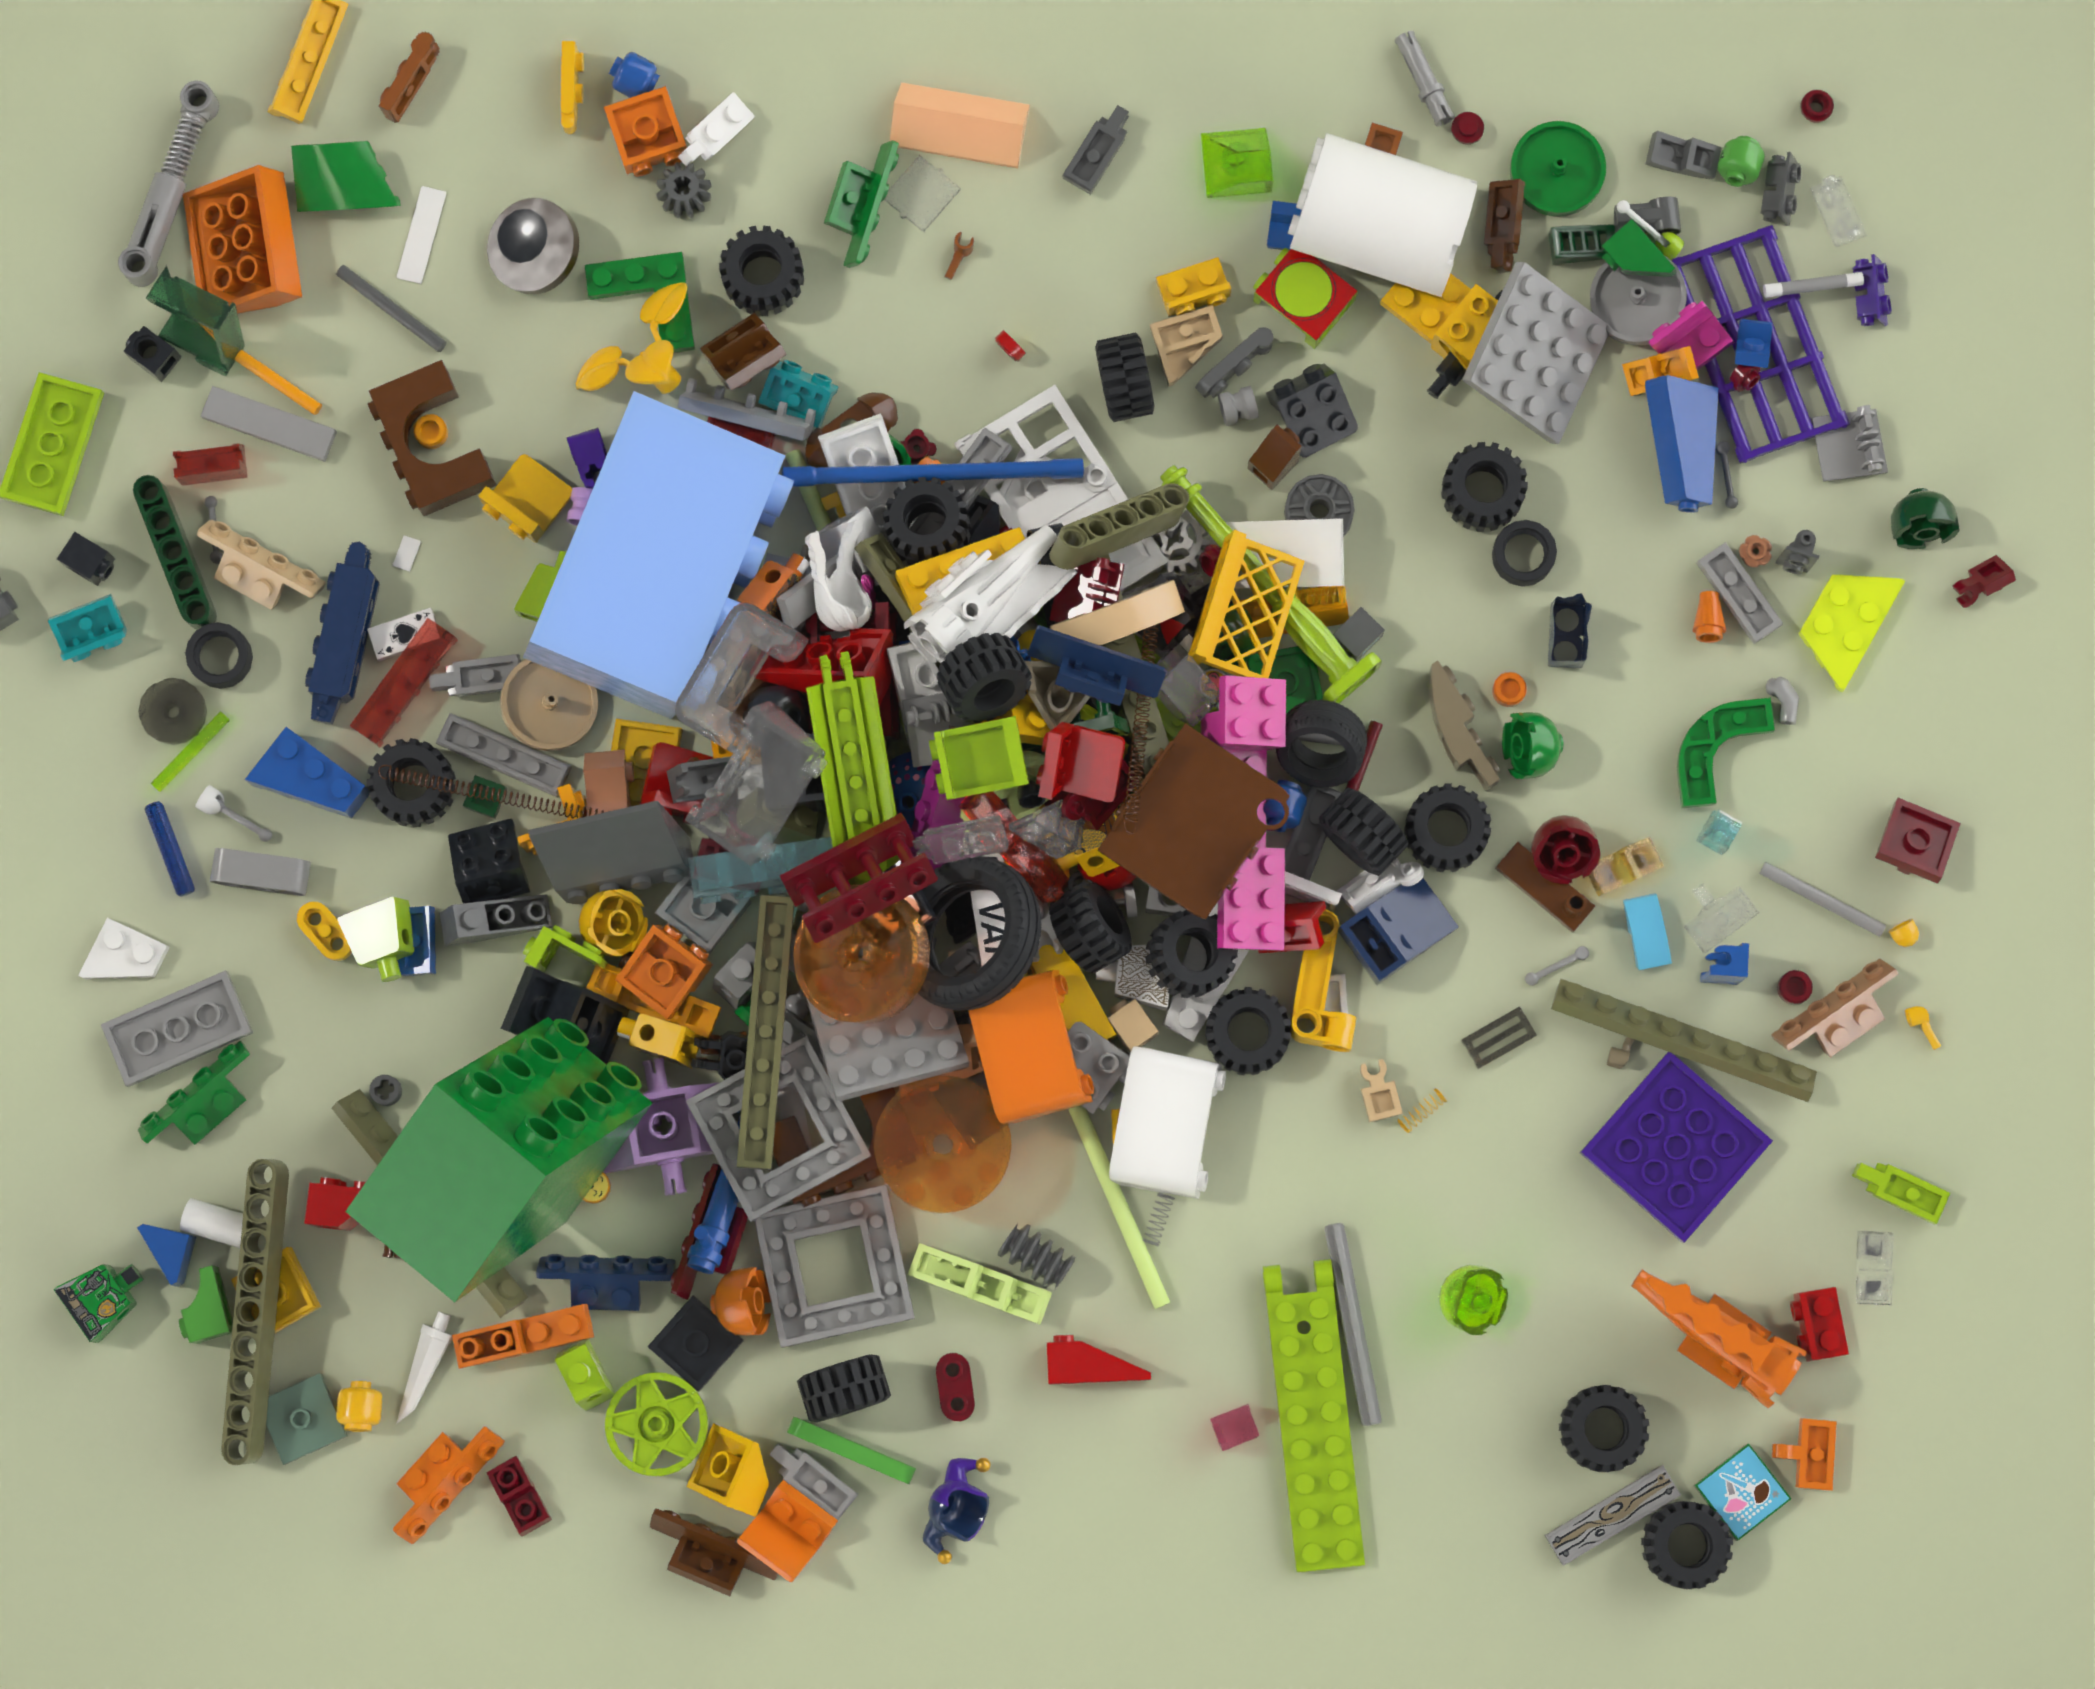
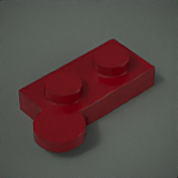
M1122 761L1117 796L1112 802H1104L1071 793L1062 802L1061 812L1063 816L1073 821L1082 818L1089 828L1097 831L1127 796L1126 791L1129 784L1127 780L1130 771L1126 762ZM1132 779L1129 780L1130 783H1131V782H1139V781H1135V780H1132Z

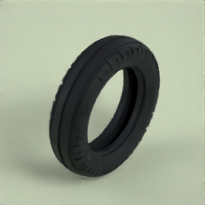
M980 856L963 857L949 861L936 868L934 872L938 878L937 882L922 889L937 919L896 946L901 971L914 991L928 1002L950 1010L982 1008L1007 995L1011 989L1017 986L1024 977L1023 975L1029 970L1033 957L1037 953L1041 937L1039 904L1026 879L1014 868L999 860ZM975 890L993 891L1000 899L1005 914L1004 932L997 950L987 963L971 974L960 977L943 975L938 969L932 953L933 935L941 915L953 901L965 893Z

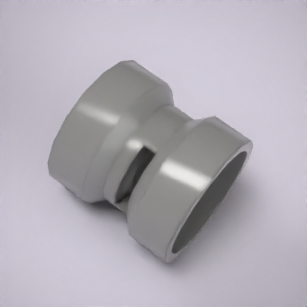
M1251 386L1240 388L1239 392L1235 394L1229 392L1218 394L1220 410L1226 426L1236 424L1240 418L1252 420L1259 417Z

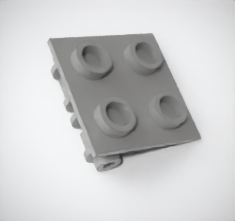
M1870 405L1860 406L1855 412H1847L1846 414L1850 422L1847 428L1831 430L1815 436L1823 482L1888 473L1876 409H1871ZM1830 415L1811 418L1813 428L1832 422Z
M944 693L902 700L913 767L932 764L929 740L935 739L934 732L948 730L949 725L964 727L975 724L973 721L965 722L962 718L959 719Z

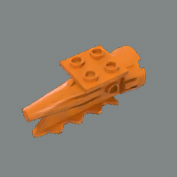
M1643 1269L1631 1285L1686 1334V1337L1677 1349L1678 1352L1732 1389H1735L1742 1379L1741 1386L1766 1408H1770L1775 1403L1769 1399L1774 1392L1781 1396L1802 1364V1362L1797 1360V1357L1806 1356V1351L1801 1347L1776 1335L1768 1340L1772 1333L1771 1331L1716 1294H1713L1707 1303L1692 1295L1690 1286L1687 1284L1673 1286L1647 1273Z

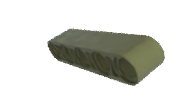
M1165 484L1067 524L1060 529L1049 553L1050 559L1057 567L1069 570L1093 561L1097 557L1105 556L1170 529L1178 524L1189 502V494L1187 490L1178 484Z

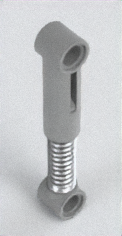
M191 81L181 90V119H179L180 124L177 125L178 129L175 130V135H173L172 145L169 146L170 151H167L168 156L165 157L166 161L163 162L164 167H161L162 172H156L153 177L128 247L119 256V269L131 284L138 287L150 285L158 275L157 263L186 188L182 176H186L184 171H187L188 168L186 166L190 165L188 160H192L190 156L194 154L192 149H196L194 144H198L196 139L200 138L198 133H202L200 129L204 128L205 123L212 120L219 111L217 97L211 88L202 81ZM201 96L206 97L204 104L198 107L193 106L195 99ZM145 261V266L141 271L132 272V267L136 262Z

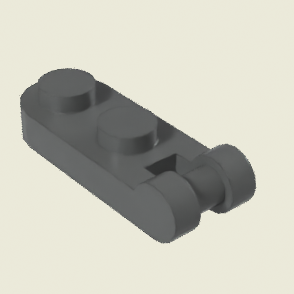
M1266 327L1257 329L1212 368L1197 383L1195 388L1204 398L1209 395L1213 398L1217 397L1228 386L1226 383L1228 379L1234 374L1239 377L1252 365L1250 360L1257 354L1266 355L1271 351L1273 344L1272 331Z

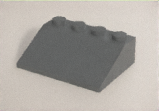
M659 801L528 830L529 837L555 891L566 903L582 904L587 902L597 892L606 890H645L656 883H676L682 881L684 877L692 876L691 838Z

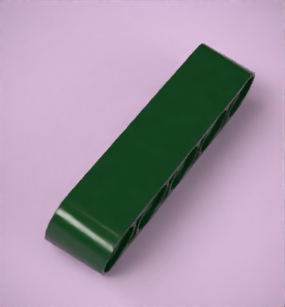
M141 476L134 483L133 494L182 618L195 630L206 624L215 623L217 617L215 607L168 489L155 476ZM158 487L157 495L153 499L146 500L144 496L147 489ZM170 517L169 525L166 528L156 529L157 521L160 518ZM176 546L182 548L178 558L168 559V553L171 548ZM187 576H193L192 586L185 590L180 589L181 580ZM198 606H205L204 616L198 620H193L191 617L192 611Z

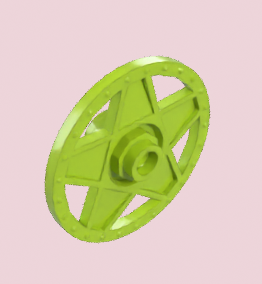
M647 1373L626 1382L611 1399L605 1416V1434L609 1447L615 1457L628 1469L646 1476H665L685 1468L700 1453L708 1431L706 1407L698 1392L685 1380L667 1373ZM655 1380L672 1382L688 1393L666 1400ZM636 1386V1408L614 1413L622 1397L631 1388ZM698 1408L700 1430L695 1444L682 1425ZM613 1432L635 1439L632 1461L619 1449ZM663 1449L684 1458L682 1461L667 1468L650 1469Z

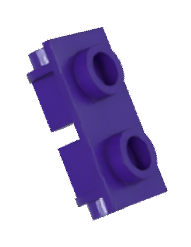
M1871 254L1872 263H1869L1868 259H1858L1855 261L1856 266L1852 268L1853 273L1862 272L1864 277V284L1855 286V291L1867 290L1868 293L1867 295L1855 296L1857 320L1861 321V326L1874 325V319H1878L1884 326H1887V315H1890L1892 312L1890 297L1885 295L1884 283H1887L1889 280L1886 263H1882L1875 254Z

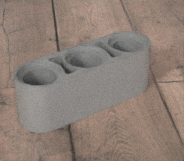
M215 848L210 882L225 886L306 896L311 862L297 858Z

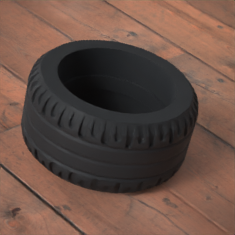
M1328 700L1305 701L1294 706L1286 714V747L1276 749L1277 758L1286 773L1301 783L1321 788L1339 786L1351 780L1360 770L1367 746V733L1363 722L1349 708ZM1313 733L1326 735L1338 741L1345 750L1335 754L1318 753L1303 745L1298 737Z

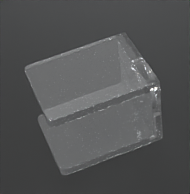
M1170 649L1156 663V665L1167 669L1157 697L1176 719L1194 727L1219 702V689L1189 655L1182 658L1176 650Z

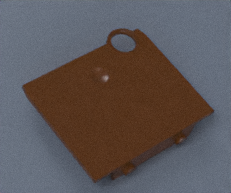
M1185 723L1175 739L1169 742L1165 750L1160 748L1153 759L1156 760V763L1142 781V786L1138 787L1142 791L1134 793L1139 794L1141 797L1130 799L1139 800L1140 803H1127V806L1135 805L1140 808L1139 810L1126 809V812L1135 811L1139 813L1138 816L1125 815L1126 818L1135 817L1138 819L1137 822L1125 821L1126 830L1132 833L1134 827H1136L1135 832L1128 834L1125 831L1124 814L1126 812L1124 809L1126 806L1122 803L1115 813L1118 817L1113 823L1111 831L1097 851L1193 915L1206 920L1226 889L1231 891L1238 881L1235 876L1246 860L1254 858L1259 850L1256 845L1265 832L1277 830L1286 823L1289 816L1287 800L1290 795L1281 786ZM1268 799L1278 801L1284 808L1282 821L1276 825H1266L1261 822L1257 815V808L1261 802Z

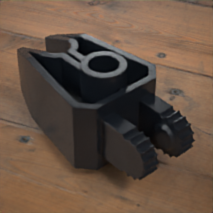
M727 1031L721 1036V1039L695 1037L694 1046L701 1049H719L718 1060L702 1057L692 1058L691 1066L694 1068L717 1070L723 1080L745 1069L748 1035Z

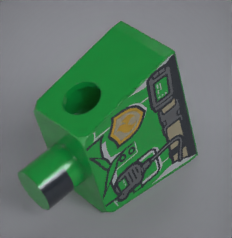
M103 1264L57 1286L53 1290L89 1342L99 1343L137 1305L129 1290L144 1279L133 1264H130L118 1274L111 1265Z

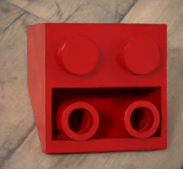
M320 1177V1183H309L304 1224L318 1228L351 1231L360 1223L345 1211L366 1182L354 1181L353 1187H347V1182L340 1179Z

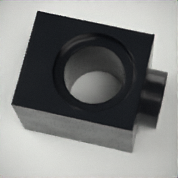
M145 326L140 331H135L130 335L126 342V348L123 351L130 360L161 383L181 359V355L174 347ZM148 347H157L153 357L143 358L144 351Z
M74 531L57 557V560L66 568L98 586L101 580L105 581L111 575L114 569L113 562L115 558L105 549Z

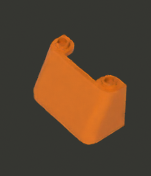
M1051 970L1023 977L1017 986L1011 989L1003 998L998 1001L996 1000L988 1006L968 1010L992 1105L997 1119L1002 1124L1019 1123L1093 1102L1091 1096L1094 1093L1092 1078L1089 1074H1084L1081 1069H1077L1060 1003L1064 1002V995L1068 994V985L1065 977L1060 975L1059 970Z

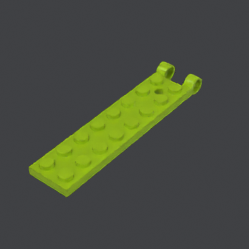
M1331 1259L1313 1261L1316 1292L1283 1295L1280 1264L1263 1266V1280L1296 1572L1365 1565ZM1300 1321H1307L1310 1324V1331L1307 1334L1298 1332L1297 1325Z

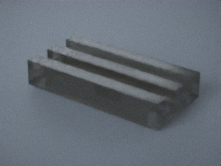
M1519 1006L1461 1039V1042L1466 1047L1469 1056L1473 1059L1476 1068L1480 1069L1533 1039L1537 1034ZM1516 1016L1519 1018V1023L1474 1048L1472 1044L1474 1040ZM1525 1028L1527 1034L1483 1059L1480 1058L1479 1053Z

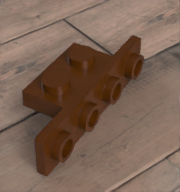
M654 1509L650 1528L680 1540L668 1564V1571L729 1597L743 1568L771 1580H776L778 1574L737 1543V1538H725L714 1533L704 1524H692L681 1519L673 1511Z

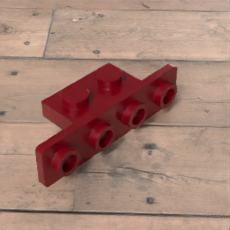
M713 1163L710 1171H707L704 1176L701 1200L693 1209V1224L689 1235L685 1237L682 1243V1258L679 1267L674 1270L671 1277V1294L682 1299H689L698 1272L687 1265L689 1261L687 1254L690 1246L694 1245L696 1241L694 1231L697 1225L703 1222L721 1171L719 1164ZM736 1207L728 1230L730 1238L726 1248L721 1250L720 1254L723 1258L720 1266L715 1268V1273L726 1275L732 1269L748 1220V1216L743 1208Z

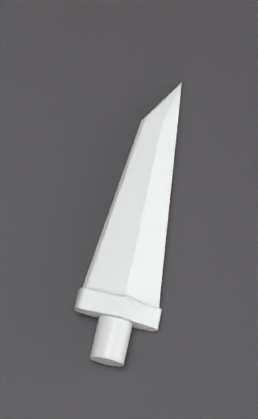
M438 1311L433 1326L423 1324L421 1328V1335L397 1423L416 1409L448 1345L451 1344L452 1335L445 1332L451 1317L448 1314Z

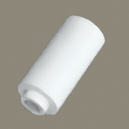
M190 1198L181 1217L180 1230L240 1248L243 1213Z

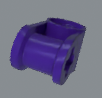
M599 428L566 437L584 486L591 489L595 485L593 473L597 471L600 473L607 456Z

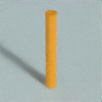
M240 350L235 357L236 362L313 415L319 413L322 404L245 351Z

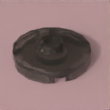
M163 679L164 681L151 685L142 696L138 710L139 718L147 734L160 743L170 745L186 743L197 736L205 724L207 715L205 699L195 686L183 679ZM178 707L179 714L174 718L169 717L170 709Z

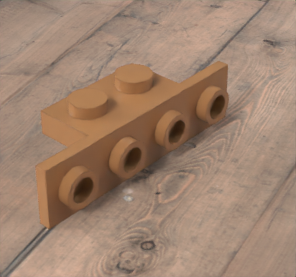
M1882 959L1867 964L1860 973L1850 980L1840 983L1833 992L1823 999L1810 1004L1803 1013L1794 1019L1784 1022L1780 1029L1772 1033L1771 1036L1777 1043L1790 1051L1814 1034L1824 1053L1832 1057L1885 1020L1871 993L1897 976V970Z

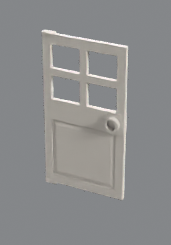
M1053 385L985 426V428L997 436L1007 430L1011 432L1025 454L1014 462L1041 461V458L1075 438L1091 463L1084 468L1083 478L1066 479L1057 485L1050 477L1040 478L1047 491L1013 512L997 488V485L1006 479H990L983 489L990 500L999 505V514L1009 529L1020 527L1025 539L1027 538V531L1030 529L1062 523L1065 526L1128 500L1056 385ZM1053 403L1069 429L1038 448L1033 449L1018 423ZM984 428L972 435L968 434L954 443L957 450H960L963 456ZM1152 536L1109 554L1111 562L1125 564L1120 587L1121 592L1168 564L1167 559Z

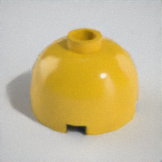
M623 889L597 892L587 900L581 909L578 921L580 934L584 941L602 950L601 954L618 957L624 956L628 952H633L645 937L648 928V919L644 917L641 908L644 905L636 895Z

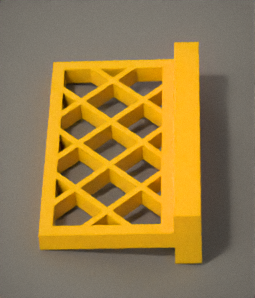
M1233 530L1224 539L1186 661L1197 665L1204 663L1236 676L1269 678L1305 561L1246 538L1247 534ZM1246 549L1257 552L1264 565L1249 571L1244 561ZM1268 557H1270V558H1272V559H1275V560H1273V561L1270 562L1269 559H1268ZM1279 562L1294 567L1291 578L1280 583L1272 567ZM1241 568L1243 575L1238 577ZM1266 569L1274 587L1260 593L1252 575ZM1246 578L1254 596L1240 602L1234 587L1237 582ZM1288 585L1287 591L1285 593L1283 587ZM1277 590L1283 603L1281 610L1271 614L1263 596ZM1230 600H1232L1234 605L1228 608ZM1257 600L1265 617L1250 623L1242 606ZM1236 609L1245 627L1230 633L1224 619L1226 613ZM1276 616H1278L1277 623H1275L1273 619ZM1267 621L1273 636L1271 641L1261 645L1253 627ZM1222 630L1224 636L1219 638L1220 632ZM1247 630L1255 648L1241 654L1233 636ZM1227 640L1235 658L1226 662L1213 657L1216 645ZM1269 646L1268 652H1267V655H1266V653H1265V651H1264V648H1266V647ZM1258 652L1263 662L1261 674L1249 671L1243 658ZM1237 661L1239 666L1233 665L1232 663Z

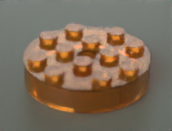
M856 884V885H851V887H852L853 889L856 888V887H858V886H860V885H857V884ZM835 889L819 900L823 905L841 895ZM905 899L819 943H814L802 920L794 944V968L801 990L810 1003L820 1012L839 1021L874 1024L899 1014L919 993L929 967V939L921 917ZM861 948L863 949V956H862V958H863L865 961H863V960H860V961H859V958H858V953H859V951H860Z
M933 1076L915 1081L901 1089L885 1106L874 1134L875 1162L885 1185L905 1204L917 1210L933 1214L957 1213L969 1209L984 1200L1002 1180L1011 1155L1008 1123L1002 1124L997 1119L990 1094L977 1084L954 1076ZM938 1136L949 1138L952 1144L951 1151L946 1154L934 1152V1139Z

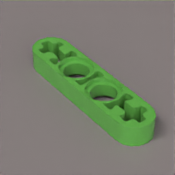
M794 1416L787 1430L789 1434L909 1485L916 1468Z

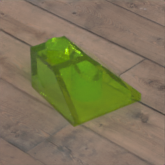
M1266 128L1201 133L1207 198L1272 192L1273 171Z

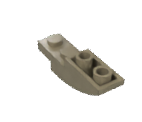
M1436 661L1432 664L1429 672V693L1433 719L1439 738L1456 771L1468 764L1485 791H1488L1498 784L1500 780L1498 774L1501 771L1495 760L1491 756L1486 758L1481 751L1480 746L1482 742L1473 728L1469 730L1466 728V725L1471 723L1474 718L1472 712L1475 710L1472 701L1465 693L1460 695L1454 685L1457 680L1447 665L1442 667L1439 661Z

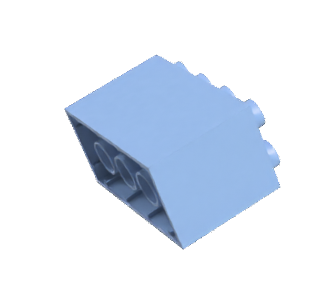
M634 391L523 658L669 719H672L682 706L696 711L700 703L703 704L718 668L717 665L702 660L707 645L709 644L719 649L723 648L725 641L730 639L743 607L742 603L728 598L732 584L734 583L744 588L748 586L750 580L754 579L769 542L753 536L758 523L772 528L776 517L779 518L793 486L794 480L778 474L785 455Z

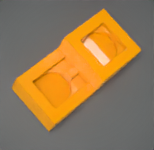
M1691 346L1622 364L1630 396L1645 393V382L1657 377L1670 375L1686 380L1699 378Z

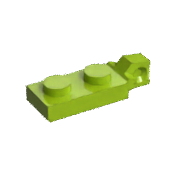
M1857 1163L1852 1174L1853 1177L1868 1184L1865 1191L1873 1194L1872 1196L1934 1225L1938 1223L1950 1196L1949 1192L1890 1164L1877 1163L1874 1169L1864 1163Z

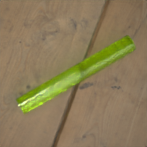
M220 711L165 767L151 784L161 792L230 719Z

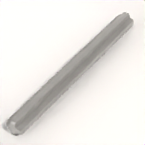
M1343 1223L1330 1224L1325 1226L1324 1230L1361 1423L1363 1426L1381 1423L1382 1419L1345 1227Z

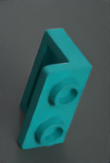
M111 594L48 619V623L61 649L60 656L63 661L72 659L73 662L83 660L91 655V650L103 646L104 650L116 647L123 642L122 638L127 633V628Z

